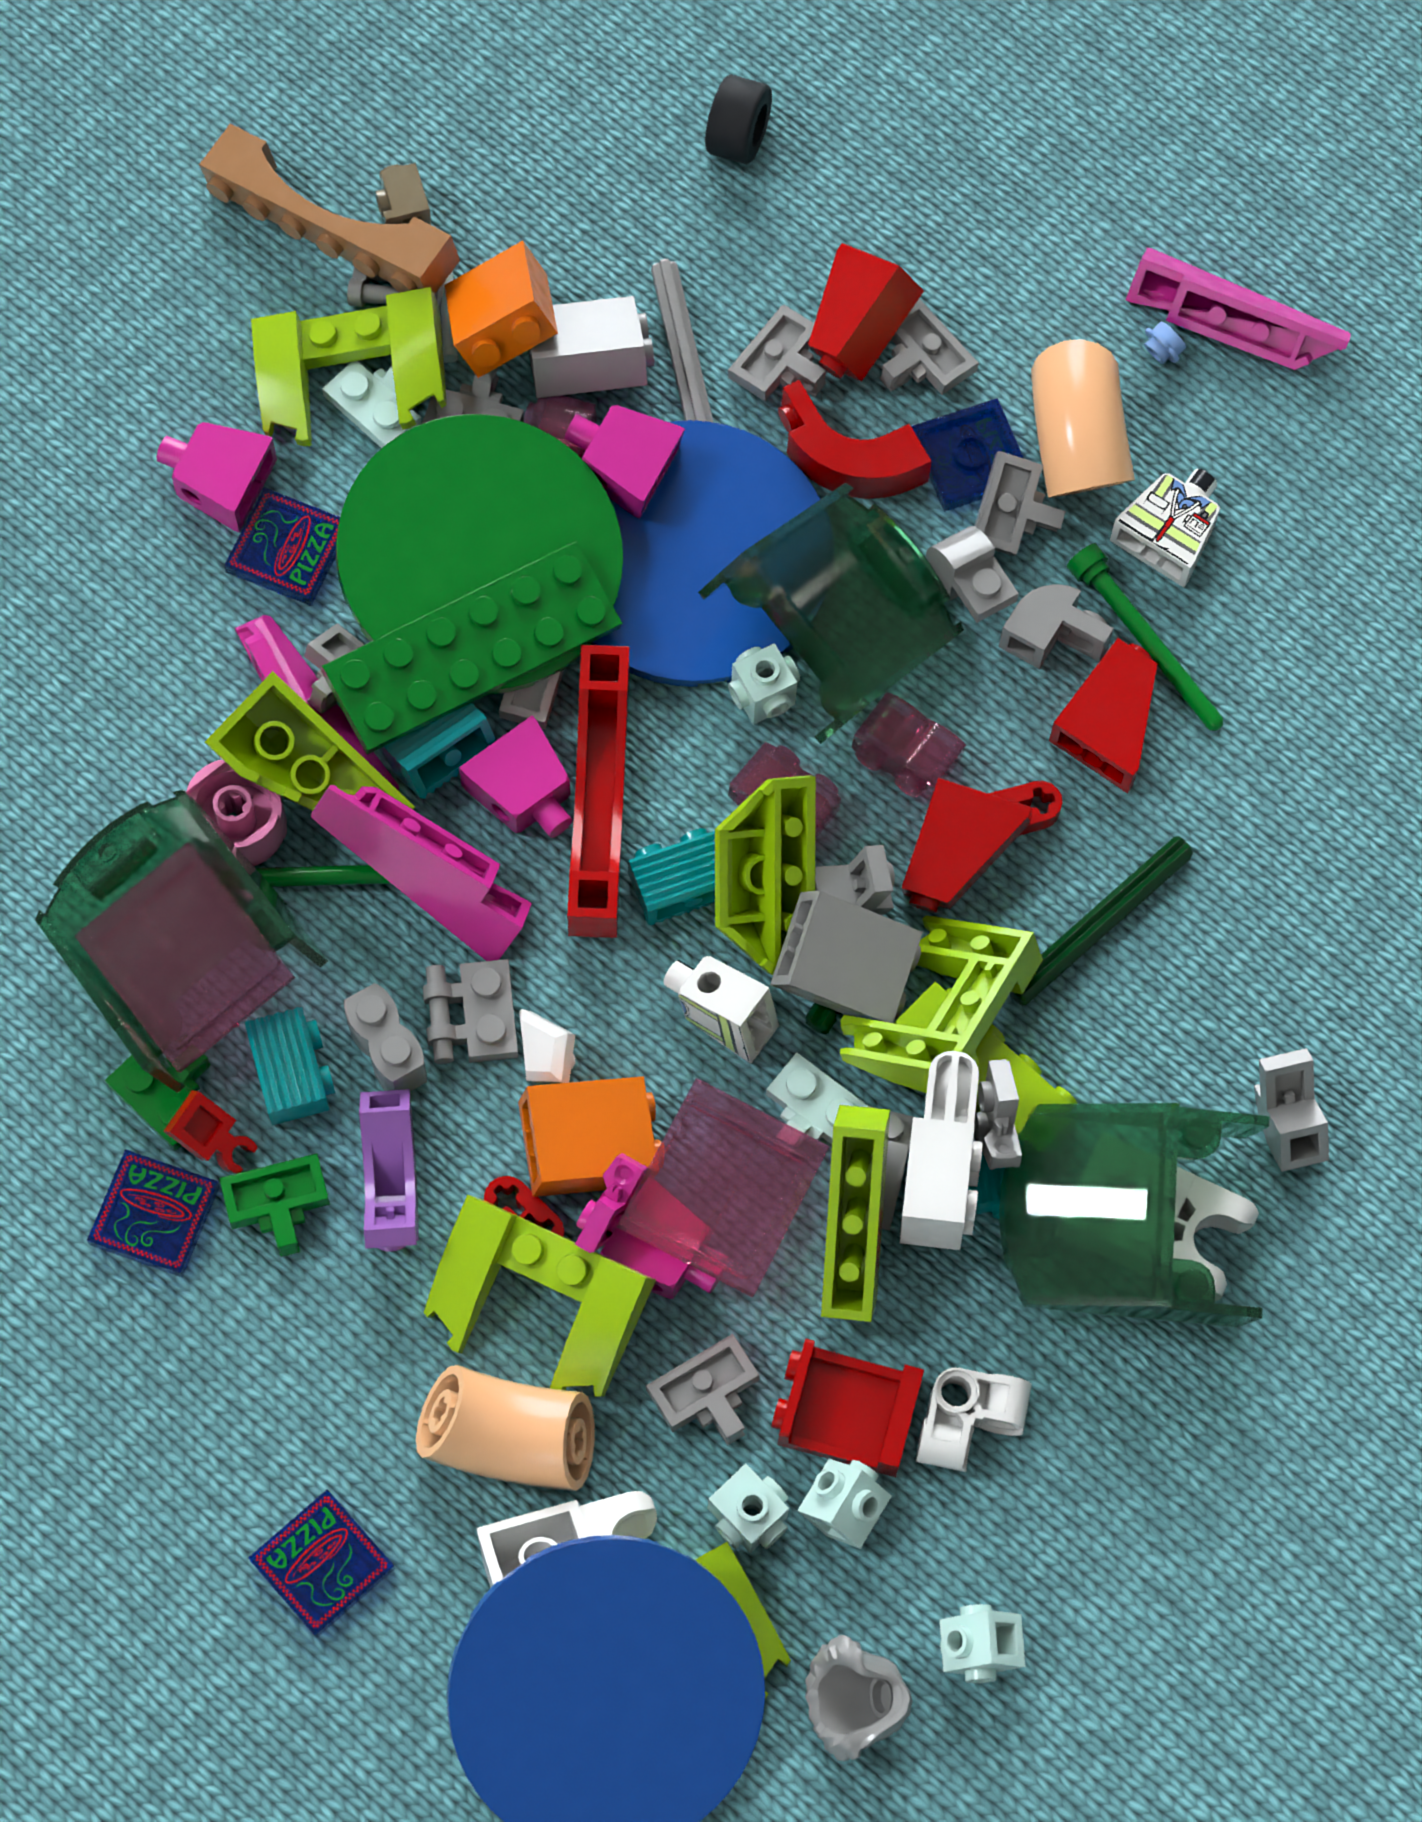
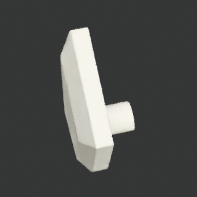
M521 1009L519 1016L526 1081L569 1083L571 1069L575 1065V1056L573 1054L575 1034L532 1011Z

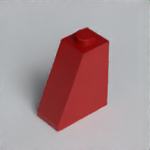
M842 243L836 251L808 345L821 357L818 362L820 367L838 379H841L845 374L862 382L924 290L899 265Z
M1117 638L1054 721L1049 742L1128 794L1134 785L1140 765L1158 663L1154 662L1150 654L1139 645L1127 644Z
M938 778L901 887L903 894L911 897L909 904L933 913L937 912L938 906L950 910L1030 824L1032 808Z

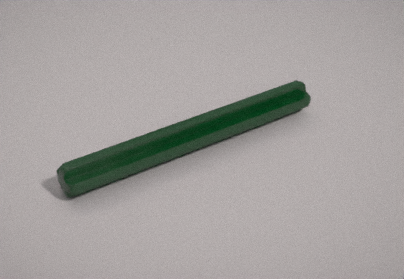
M1179 836L1173 837L1041 954L1043 961L1023 994L1010 992L1009 995L1019 1005H1027L1186 864L1193 854L1191 846Z

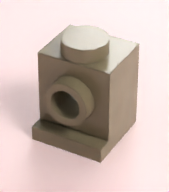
M416 162L407 165H390L380 171L379 176L382 189L375 191L381 217L384 218V223L407 224L413 217H416L431 225L430 208Z

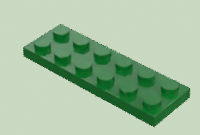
M575 541L322 665L321 672L365 753L368 755L580 649L581 645H588L620 629L622 622L579 544Z

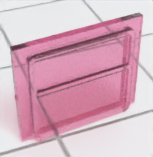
M189 841L74 935L179 1073L230 1031L237 1028L241 1022L296 978Z
M696 1078L622 1215L617 1228L753 1298L830 1146Z

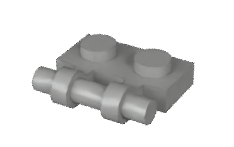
M508 959L460 964V983H448L446 981V971L443 965L426 967L427 984L422 989L424 1003L429 1005L431 1026L426 1029L427 1043L433 1047L435 1063L447 1064L453 1062V1046L465 1044L468 1046L469 1063L518 1058ZM463 1003L465 1024L453 1025L450 1023L449 1004Z

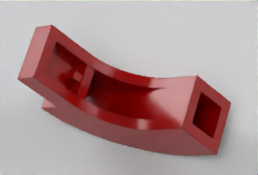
M800 380L783 387L782 406L778 408L782 424L788 431L787 455L813 482L832 492L863 499H878L899 495L929 482L932 461L910 424L874 439L861 440L849 438L837 433L825 423Z

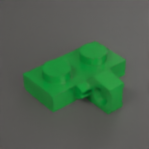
M194 1044L180 1055L175 1062L168 1056L160 1064L140 1046L105 1079V1082L155 1133L176 1151L182 1145L167 1135L164 1129L190 1092L200 1089L195 1081L211 1064L208 1057Z
M317 1153L219 1178L232 1230L259 1223L262 1234L274 1231L280 1257L300 1253L294 1225L306 1223L303 1211L330 1205Z

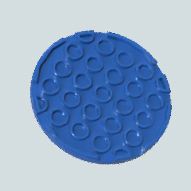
M695 420L670 421L669 423L685 429L681 446L641 518L634 517L610 499L620 526L623 545L622 577L618 595L613 606L622 625L620 629L592 642L591 645L630 647V673L653 682L686 687H698V684L721 681L729 683L732 678V663L736 662L737 657L753 647H761L763 649L775 643L782 655L785 652H789L813 624L826 596L832 569L833 549L829 522L823 504L808 478L789 457L770 443L747 431L725 424Z
M621 1535L588 1536L548 1547L525 1559L526 1562L511 1571L500 1582L497 1581L470 1614L471 1618L460 1637L458 1645L454 1649L449 1669L447 1716L450 1734L459 1762L476 1793L490 1810L504 1822H700L719 1805L741 1777L752 1756L763 1719L765 1676L762 1657L755 1634L741 1607L721 1581L700 1563L672 1548L648 1539Z

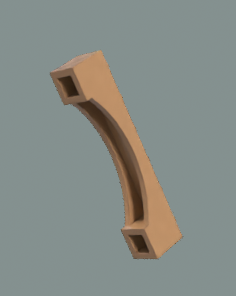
M231 123L199 164L207 181L206 187L208 191L220 201L227 203L229 200H232L243 206L246 212L260 221L268 219L278 224L290 237L297 240L303 237L315 243L327 256L334 259L340 256L352 262L364 275L371 278L377 275L389 281L398 292L431 287L435 295L460 261L452 236L416 217H413L407 224L362 222L334 214L306 200L275 172L277 165L267 142Z

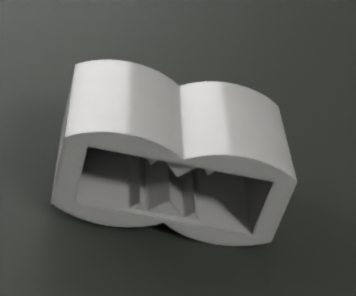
M373 983L344 1000V1009L350 1034L357 1047L371 1058L374 1074L381 1087L385 1091L410 1089L412 1091L427 1082V1073L422 1048L413 1033L400 1024L396 1004L389 993L378 984Z

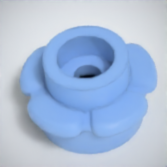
M1161 321L1154 329L1147 328L1145 330L1149 340L1144 346L1159 363L1164 364L1168 359L1173 363L1180 360L1178 355L1186 349V345L1169 325Z

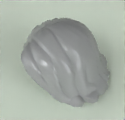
M839 1635L831 1639L828 1644H822L817 1655L811 1661L810 1672L805 1679L807 1688L805 1698L809 1705V1720L814 1725L813 1730L817 1737L824 1742L825 1750L833 1754L839 1761L854 1760L860 1758L862 1749L869 1748L875 1742L886 1739L900 1729L906 1718L910 1715L913 1702L912 1696L894 1662L885 1657L863 1651L859 1642L845 1635Z

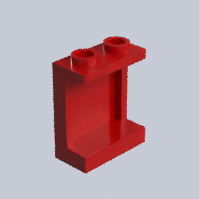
M805 1338L802 1352L792 1350L784 1379L793 1381L789 1400L779 1398L773 1416L771 1428L780 1430L777 1445L826 1459L830 1458L850 1465L852 1460H857L877 1473L896 1478L924 1369L904 1364L903 1371L817 1348L814 1346V1340Z

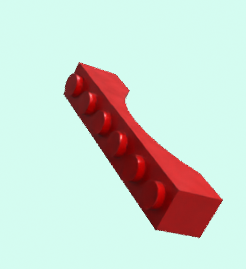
M581 645L575 804L567 910L568 936L617 938L630 676V647Z

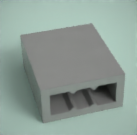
M634 296L553 305L558 334L528 350L536 398L648 385L646 367L654 366L652 339L649 338L646 313H637Z
M820 890L800 892L770 985L845 1015L893 1023L894 1019L901 1014L906 1002L904 988L909 973L915 969L921 955L919 942L923 932Z

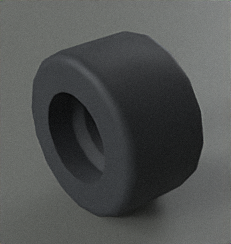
M733 74L723 79L714 97L706 126L705 148L709 154L742 164H749L754 160L764 138L771 112L772 90L767 84Z

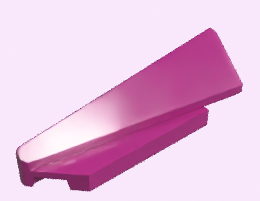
M1147 248L1144 252L1126 297V301L1169 310L1166 321L1293 370L1306 366L1314 359L1339 349L1341 351L1346 349L1351 333L1152 248Z
M263 615L236 627L235 631L260 680L263 682L273 671L307 703L313 690L312 684L318 678H316L314 672L271 616ZM308 704L385 779L399 790V785L375 753L372 752L368 755L365 753L338 704L322 714Z
M329 785L311 813L312 819L484 960H499L521 931L532 905L528 900L493 883L500 864L377 787L362 786L355 795H349L337 788L336 785Z

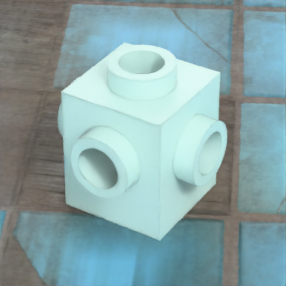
M775 643L763 649L761 647H753L739 655L736 662L732 663L731 682L728 683V689L736 706L739 709L744 708L754 725L767 718L777 717L795 705L797 682L800 681V675L792 658L789 655L783 657Z
M829 1458L797 1511L827 1537L861 1549L890 1500L891 1495L876 1483L879 1475L867 1465L857 1460H852L850 1465Z
M744 1464L708 1499L707 1509L719 1520L715 1528L735 1549L740 1544L749 1553L760 1544L765 1549H768L788 1529L783 1523L787 1519L789 1507L784 1503L788 1500L787 1494L771 1477L766 1476L761 1480L747 1464ZM747 1509H754L758 1511L759 1514L751 1516L746 1514L744 1511Z
M979 1604L960 1607V1616L940 1619V1649L943 1660V1672L965 1674L966 1683H988L997 1680L996 1672L1025 1667L1021 1614L991 1611L990 1605Z

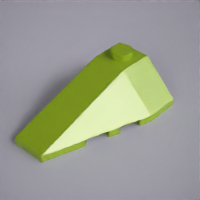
M273 671L204 742L240 777L312 811L329 785H336L337 788L349 795H355L362 786L377 787L412 810L415 808L409 800Z

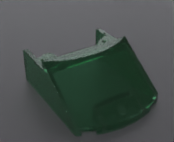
M844 483L743 551L698 592L703 600L727 585L733 597L739 603L752 608L761 607L822 682L819 686L822 707L835 719L814 736L820 744L857 717L964 631L961 621L955 626L953 625L944 604L951 597L920 549L880 507L874 504L867 509L848 495L854 488L847 483Z
M184 790L173 792L176 797L155 805L148 801L124 813L98 832L77 852L53 883L58 890L54 894L46 912L43 913L39 910L35 919L139 1066L176 1093H179L185 1085L163 1056V1053L180 1037L183 1029V1017L174 1003L244 941L248 939L257 949L268 953L278 951L290 943L320 968L328 962L285 906L287 903L194 798Z
M1180 1103L1038 1104L1027 1116L1028 1118L1018 1135L1022 1152L1020 1167H1005L999 1203V1224L1003 1255L1007 1269H1011L1021 1294L1018 1297L1023 1307L1240 1327L1262 1319L1263 1308L1215 1303V1282L1210 1270L1197 1261L1173 1258L1177 1159H1204L1216 1151L1221 1137L1246 1139L1268 1128L1270 1117L1179 1107Z

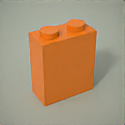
M523 240L444 285L453 344L478 378L558 334L547 273Z
M644 1076L527 1086L518 1101L532 1197L606 1190L603 1174L616 1156L621 1153L648 1168L638 1187H643L648 1178L654 1180L659 1173V1169L663 1168L664 1154L662 1143L659 1139L654 1140L651 1123L656 1118L655 1099L652 1092H646Z

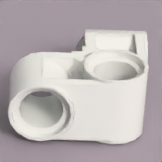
M950 1368L943 1371L937 1377L930 1393L927 1414L924 1417L920 1432L916 1462L966 1472L967 1459L975 1427L1001 1435H1023L1032 1384L1013 1376L986 1374L963 1368ZM947 1384H958L965 1389L968 1401L961 1406H952L943 1399L941 1388Z

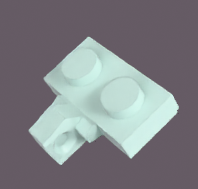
M354 361L322 388L323 396L381 448L398 435L410 430H402L399 424L392 366L388 369L387 373L380 368L372 374L358 361ZM411 409L410 413L416 422L415 426L421 425L420 416Z
M797 1052L766 1089V1096L784 1108L780 1117L787 1123L776 1136L775 1140L777 1142L774 1146L789 1158H791L806 1138H809L816 1144L822 1137L832 1144L833 1125L839 1105L868 1107L867 1104Z

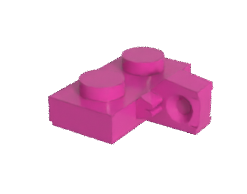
M623 1153L616 1156L603 1174L607 1189L602 1193L597 1202L593 1200L588 1202L577 1221L576 1226L582 1229L575 1245L591 1253L607 1243L639 1194L636 1190L648 1169L645 1165Z

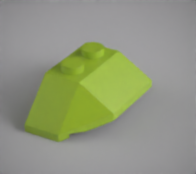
M812 775L767 779L715 828V927L770 975L774 974L800 892L815 891L816 776Z

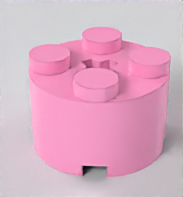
M217 760L206 765L189 782L184 804L185 819L196 849L206 860L225 870L251 868L263 863L278 850L287 834V820L281 795L240 777L223 760ZM234 812L238 816L228 815Z

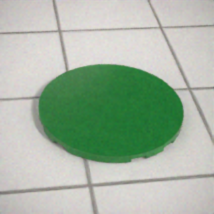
M464 414L443 417L415 426L387 443L369 460L354 481L343 505L336 539V566L344 600L349 605L353 616L360 625L361 632L371 642L575 541L579 544L611 604L614 606L622 577L623 545L617 516L606 490L594 472L572 449L545 431L518 420L487 414ZM581 648L490 694L528 688L559 671H563L581 656Z

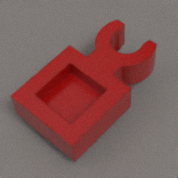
M199 1091L190 1092L164 1129L167 1135L202 1161H209L215 1152L219 1166L229 1173L238 1174L243 1170L232 1159V1152L237 1146L250 1153H255L258 1149L252 1139L246 1136L231 1135L229 1131L237 1120Z

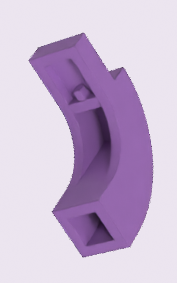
M410 1089L360 1092L359 1119L365 1186V1249L378 1248L388 1252L398 1251L409 1245H417V1241H419L416 1159Z

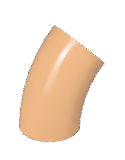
M1067 340L1048 347L1036 358L1031 369L1037 437L1048 498L1076 494L1134 481L1135 477L1122 404L1119 368L1113 354L1099 343L1086 340Z
M460 1365L449 1366L432 1386L423 1405L416 1433L417 1452L424 1459L496 1480L577 1491L583 1487L592 1464L595 1444L593 1408L589 1397L583 1392L516 1383L476 1372Z

